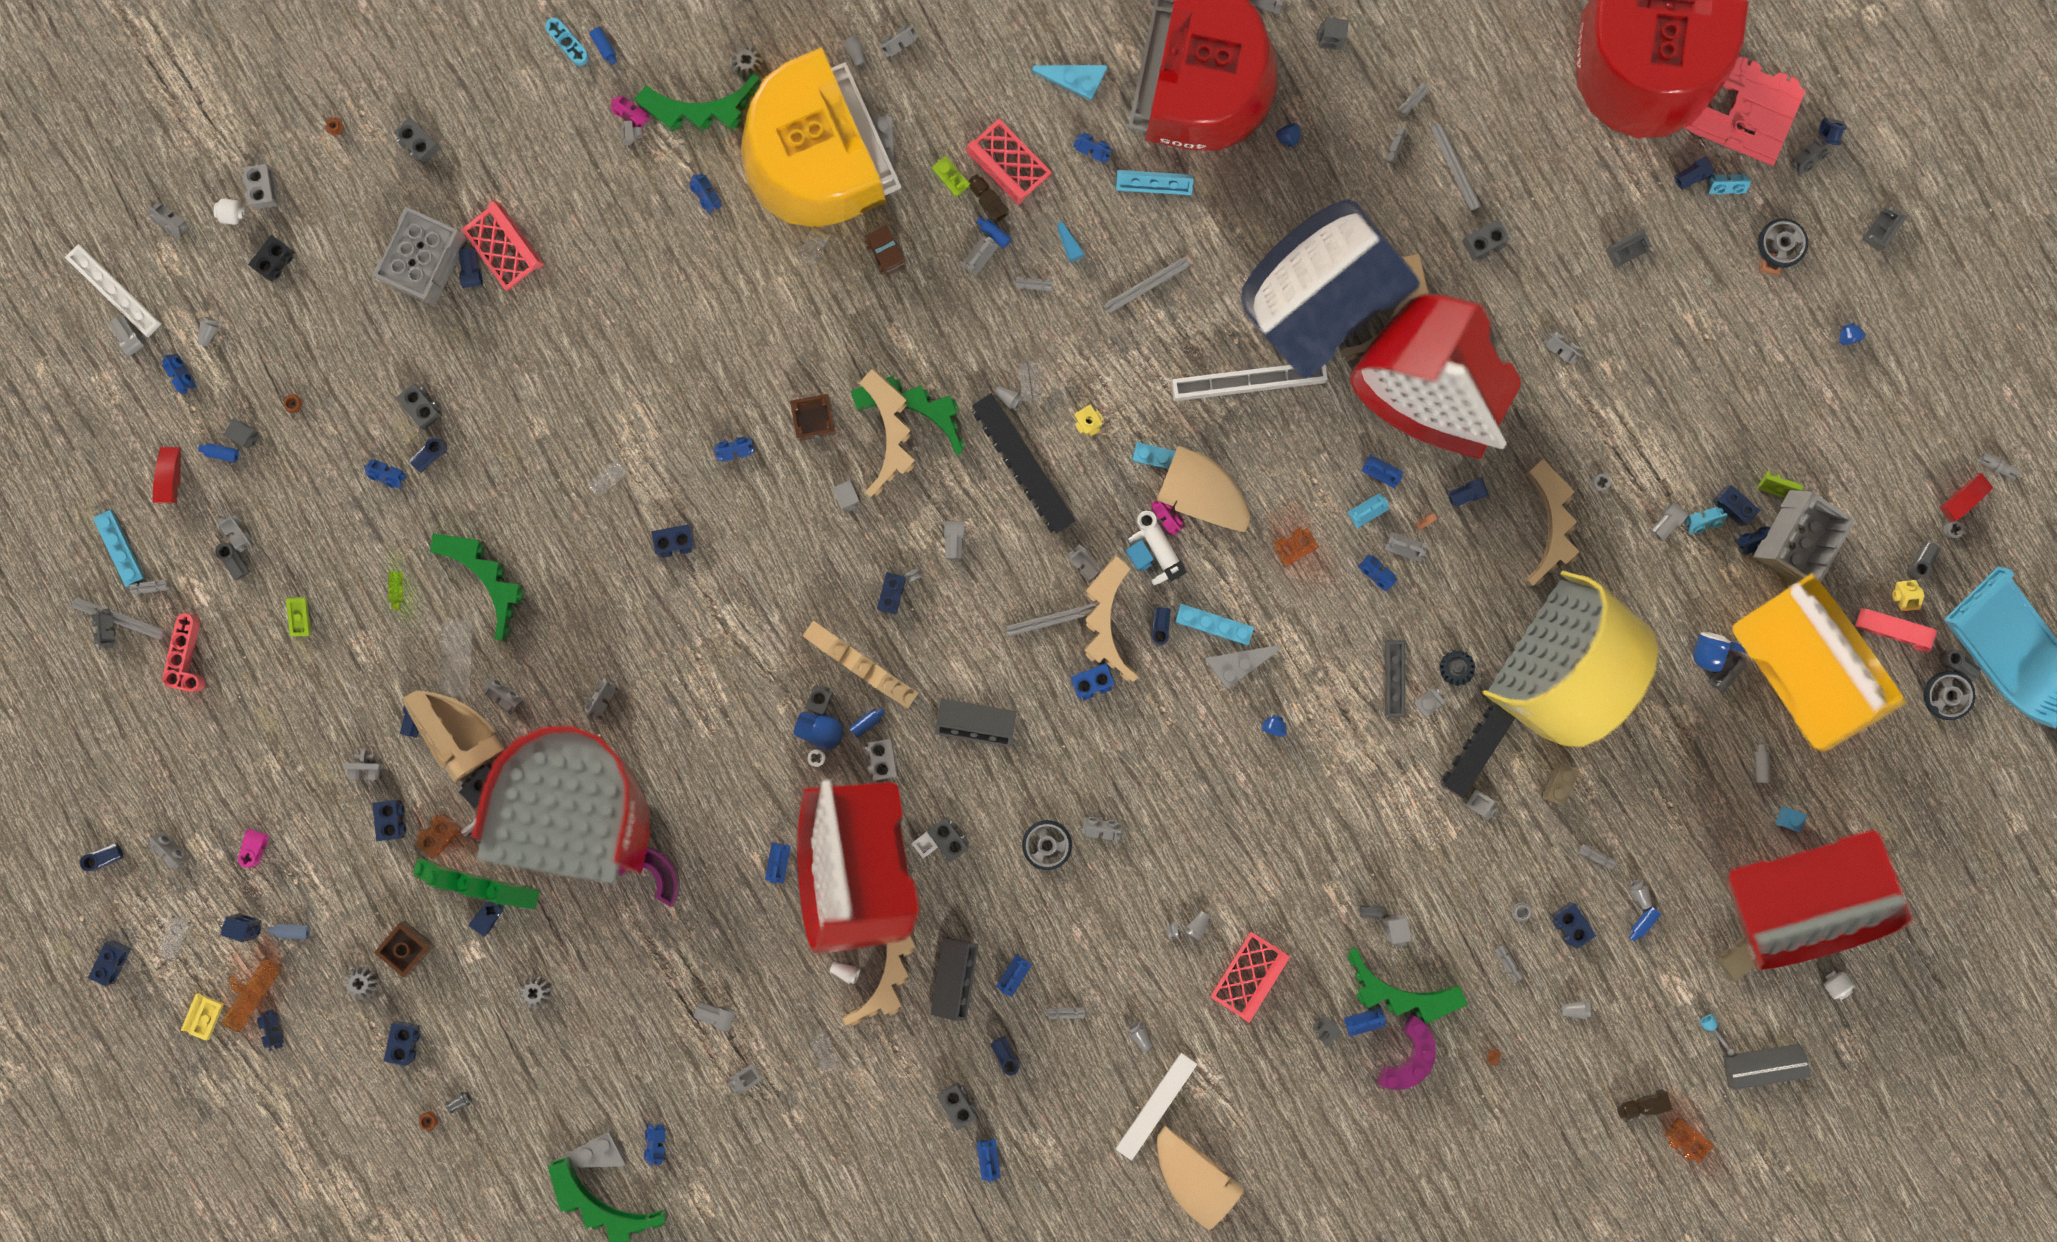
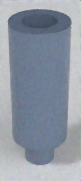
M277 924L276 927L270 926L268 933L274 934L276 938L308 940L310 926Z

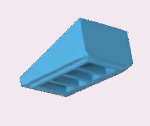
M1059 222L1057 229L1068 261L1073 262L1084 258L1082 249L1063 222Z

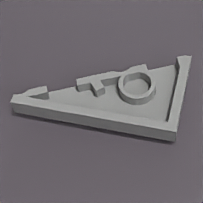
M1278 645L1208 657L1205 661L1225 688L1228 689L1281 648Z
M610 1131L553 1160L556 1161L570 1157L573 1168L623 1167L627 1164Z

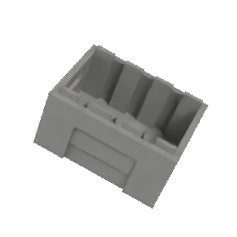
M405 206L398 220V227L383 258H380L372 276L392 288L435 307L459 257V250L463 249L467 238L457 229ZM419 242L424 243V247L422 249H419L417 247ZM412 259L416 261V264L414 266L409 265V262Z
M1789 490L1767 537L1761 541L1753 557L1794 584L1810 574H1813L1822 582L1855 520L1814 492ZM1800 526H1802L1803 531L1801 533H1799L1798 531ZM1790 543L1794 545L1792 550L1789 548Z

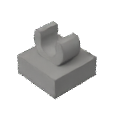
M632 121L623 122L621 126L623 145H631L634 139L641 138L642 128L633 127Z

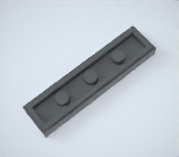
M1385 641V717H1405V641Z

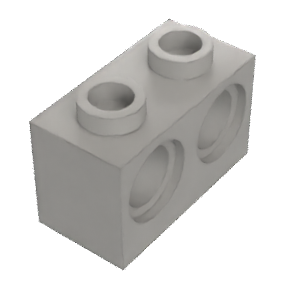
M267 164L244 167L245 174L242 175V178L247 186V193L245 194L247 203L255 209L278 206L273 168ZM261 174V178L255 181L256 175ZM264 192L263 198L258 200V195Z
M892 739L868 742V747H865L867 758L871 759V766H868L870 777H873L874 781L898 777ZM877 745H882L885 748V753L882 756H878L874 752ZM880 764H885L888 767V772L885 775H881L877 771Z
M1398 914L1382 918L1386 941L1395 945V947L1405 946L1408 941H1412L1407 917Z

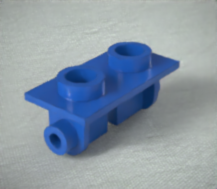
M1085 132L1083 134L1079 133L1076 136L1080 140H1075L1073 147L1076 148L1075 150L1088 155L1090 149L1094 150L1091 155L1092 158L1102 163L1104 161L1108 162L1110 155L1107 153H1111L1114 150L1110 148L1111 145L1102 140L1097 142L1093 140L1092 135Z
M700 173L695 176L694 174L689 182L690 189L698 196L701 207L710 215L714 207L719 209L722 206V200L715 190L707 191L712 189L713 186L706 175Z
M179 354L164 356L165 359L162 360V366L169 377L175 375V378L171 381L177 392L185 394L188 392L187 389L197 387Z
M743 436L733 442L721 441L714 446V453L719 452L716 454L717 461L721 460V462L735 459L733 452L736 451L738 458L752 455L751 453L755 452L754 446H750L752 444V437L747 438Z
M1371 454L1361 472L1394 489L1401 481L1404 473Z
M376 459L370 460L368 466L364 465L365 473L371 480L384 482L390 488L402 489L401 480L404 481L407 476L403 470L391 466L387 472L388 464Z
M1368 554L1358 567L1379 588L1386 592L1398 579L1395 578L1396 575L1387 567L1381 571L1379 568L1383 564L1374 555Z
M771 843L765 880L784 884L791 845Z
M1016 954L997 983L996 988L1001 990L1003 994L1012 997L1032 964Z
M1381 1007L1344 1018L1349 1037L1386 1026V1019L1384 1014H1382Z
M648 1123V1129L645 1130L647 1149L644 1150V1160L650 1166H653V1161L656 1165H661L662 1161H664L665 1146H658V1143H665L666 1128H664L663 1124H657L655 1128L652 1124Z
M996 1139L977 1141L982 1180L992 1182L996 1178H1001Z

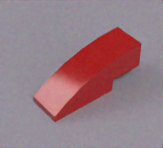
M160 447L154 473L152 503L177 504L178 486L181 485V447Z
M1979 473L1952 494L1950 499L1939 506V509L1950 522L1957 521L1978 504L1993 487L1983 474Z

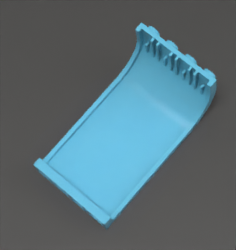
M1998 566L1944 621L1996 689L2010 704L2032 720L2056 728L2057 639L2012 580V577L2015 575L2012 570Z

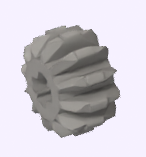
M744 45L743 51L737 48L738 54H732L734 60L731 61V65L734 67L733 71L739 73L741 78L746 74L749 79L752 73L756 76L758 75L756 70L763 69L760 64L764 61L760 57V51L755 52L753 46L748 50L747 46ZM744 61H750V64L744 63Z
M358 966L356 970L351 969L349 971L350 975L345 976V980L348 983H345L343 986L349 987L346 994L353 992V999L359 996L363 1000L366 996L370 997L373 995L371 990H377L373 983L378 982V979L372 978L375 972L369 973V967L362 969L361 966ZM358 981H363L364 985L358 984Z
M530 976L529 980H523L524 986L521 985L518 988L520 991H523V993L518 994V997H524L521 1004L528 1002L527 1006L529 1009L533 1005L536 1009L540 1008V1004L545 1006L547 1004L545 999L551 998V995L546 992L552 990L551 987H545L548 981L546 980L541 983V976L537 979L534 976ZM534 989H537L538 992L536 993L535 996H533V995H532L533 990H534Z

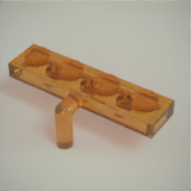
M264 957L245 987L237 983L235 976L228 978L231 990L239 993V996L221 1021L222 1026L240 1033L282 970L281 964Z

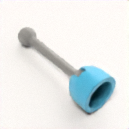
M1713 1014L1702 1018L1700 1021L1701 1026L1707 1031H1713L1727 1049V1054L1734 1056L1735 1050L1728 1046L1717 1031L1718 1022Z

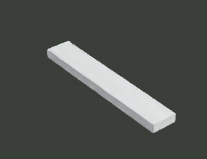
M80 244L65 257L146 337H149L161 325Z
M1183 1053L1179 1054L1117 1145V1151L1131 1161L1133 1160L1197 1066L1196 1062Z

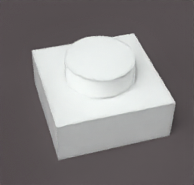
M927 832L911 843L923 859L938 848Z

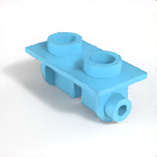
M1713 174L1708 179V183L1712 184L1708 194L1746 193L1752 180H1749V177L1745 176V174H1730L1729 180H1727L1726 175Z
M1379 493L1347 513L1356 528H1359L1389 510L1388 501Z
M1715 507L1703 512L1705 518L1702 517L1701 512L1688 515L1684 520L1685 525L1690 526L1688 535L1692 533L1699 534L1711 527H1721L1725 523L1727 513L1724 514L1722 508Z

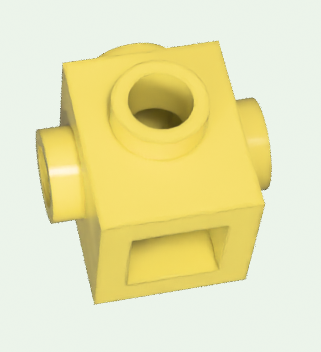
M1091 404L1074 414L1077 422L1075 426L1080 434L1083 432L1085 436L1088 434L1093 436L1101 431L1100 427H1102L1101 421H1103V418L1098 410L1094 411ZM1086 420H1091L1092 423L1088 424Z
M1916 580L1902 581L1896 583L1892 597L1897 602L1901 611L1920 610L1924 599V592Z

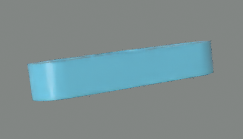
M550 18L545 24L548 34L575 65H585L589 59L586 50L559 19ZM553 24L560 30V35L555 30H552L551 26ZM566 37L572 39V44L568 47L562 45V40ZM576 49L579 54H582L583 58L581 60L577 58L572 50Z

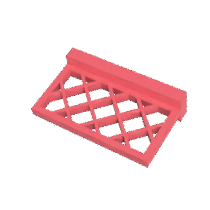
M1000 119L992 124L976 140H972L966 148V153L1018 206L1052 174ZM999 126L1004 131V137L993 136V130ZM982 140H991V149H983L979 143ZM993 140L1004 141V150L993 149ZM1007 141L1015 142L1017 150H1007ZM993 153L1004 154V162H996L993 159ZM1007 154H1017V163H1006ZM1020 155H1028L1030 164L1020 163ZM1006 167H1017V176H1009L1006 172ZM1020 167L1030 168V177L1020 176ZM1033 168H1039L1045 174L1042 177H1033ZM1020 180L1030 181V188L1024 191L1020 187Z
M493 201L488 205L489 208L461 230L504 290L508 291L533 270L542 267L544 263L502 204ZM490 213L494 217L493 226L485 225V217ZM474 226L480 227L479 238L473 237L469 232ZM484 227L493 229L491 240L483 239ZM497 229L505 232L504 241L496 240ZM482 241L491 242L490 253L483 252L481 249ZM495 243L504 244L502 255L494 254ZM508 245L515 246V257L507 256ZM493 256L502 257L501 268L493 266ZM506 258L515 259L514 270L505 269ZM519 260H524L529 266L523 272L518 271ZM504 271L513 272L512 281L508 284L504 281Z
M1250 932L1210 997L1250 1023L1291 956L1253 932ZM1252 937L1259 941L1260 950L1250 952L1248 943ZM1262 943L1269 948L1263 949ZM1272 949L1278 953L1274 961L1266 962L1264 951ZM1262 952L1264 963L1253 965L1251 954ZM1248 955L1251 966L1240 968L1238 963L1240 956ZM1272 963L1271 967L1268 970L1267 964ZM1265 965L1266 975L1256 979L1254 967ZM1251 968L1254 979L1243 982L1240 970ZM1238 971L1240 982L1229 984L1228 975L1230 972ZM1262 980L1258 986L1257 981ZM1255 982L1256 991L1254 994L1246 995L1244 984ZM1241 984L1244 996L1233 998L1230 987ZM1228 987L1230 999L1222 1000L1216 996L1220 989ZM1252 996L1249 1002H1247V997ZM1245 999L1246 1007L1243 1012L1235 1009L1233 1000Z

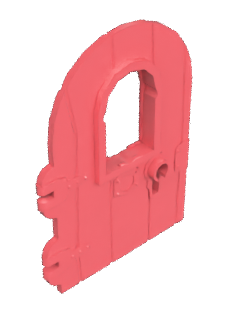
M1738 57L1734 69L1722 86L1738 93L1733 101V107L1730 108L1729 115L1707 107L1695 122L1685 127V129L1734 151L1774 166L1806 90L1800 88V82L1795 77L1791 76L1789 81H1786L1788 75L1785 73H1778L1774 77L1761 72V66L1756 61L1752 60L1750 65H1747L1749 58ZM1743 128L1754 132V135L1745 132Z

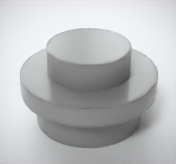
M1517 903L1512 908V916L1519 922H1525L1531 917V908L1526 903Z

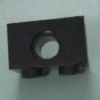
M491 764L481 765L475 771L476 775L472 779L468 778L461 785L462 789L459 793L474 809L479 807L482 790L478 788L479 780L486 782L492 769Z

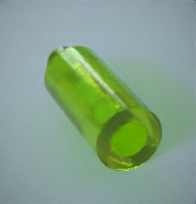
M388 572V603H391V610H399V603H403V572Z

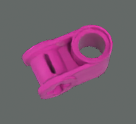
M251 829L246 831L238 855V863L242 867H255L260 863L269 835ZM247 856H249L250 858H252V861H251V862H249V859H247Z

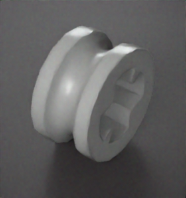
M1606 474L1596 475L1591 481V486L1596 491H1605L1611 484V480ZM1599 477H1601V480H1605L1603 488H1601V485H1597V482L1600 481Z
M1958 521L1949 522L1944 526L1943 533L1949 539L1959 538L1964 533V527ZM1954 527L1957 528V531H1955V535L1954 533L1950 532V529Z
M920 567L905 574V577L909 578L908 583L924 576L920 573Z
M1176 921L1172 924L1166 922L1168 938H1178Z

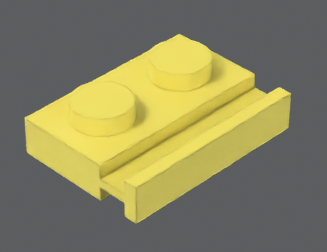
M197 993L181 1031H186L206 1041L210 1040L224 1003Z

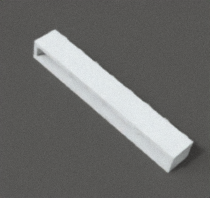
M1325 364L1313 375L1304 378L1291 365L1172 379L1171 387L1173 401L1320 384L1327 381Z

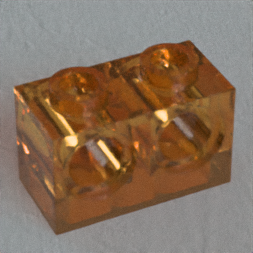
M1300 527L1291 532L1293 536L1286 540L1283 537L1275 542L1276 546L1272 549L1283 568L1319 548L1308 528L1303 530ZM1300 536L1305 537L1308 541L1305 547L1298 543ZM1283 546H1288L1291 549L1290 556L1282 554Z
M446 814L434 816L429 822L431 824L427 830L423 829L416 837L418 840L415 842V845L431 859L437 858L462 830ZM442 822L447 825V831L445 833L441 832L440 830V824ZM429 837L433 838L434 840V846L432 848L429 847L427 844V839Z
M1680 1118L1675 1120L1664 1135L1669 1139L1667 1143L1675 1150L1678 1148L1683 1150L1684 1153L1682 1155L1691 1162L1695 1160L1701 1163L1714 1146V1144ZM1683 1131V1138L1677 1140V1134ZM1694 1144L1699 1145V1148L1696 1152H1692V1147Z

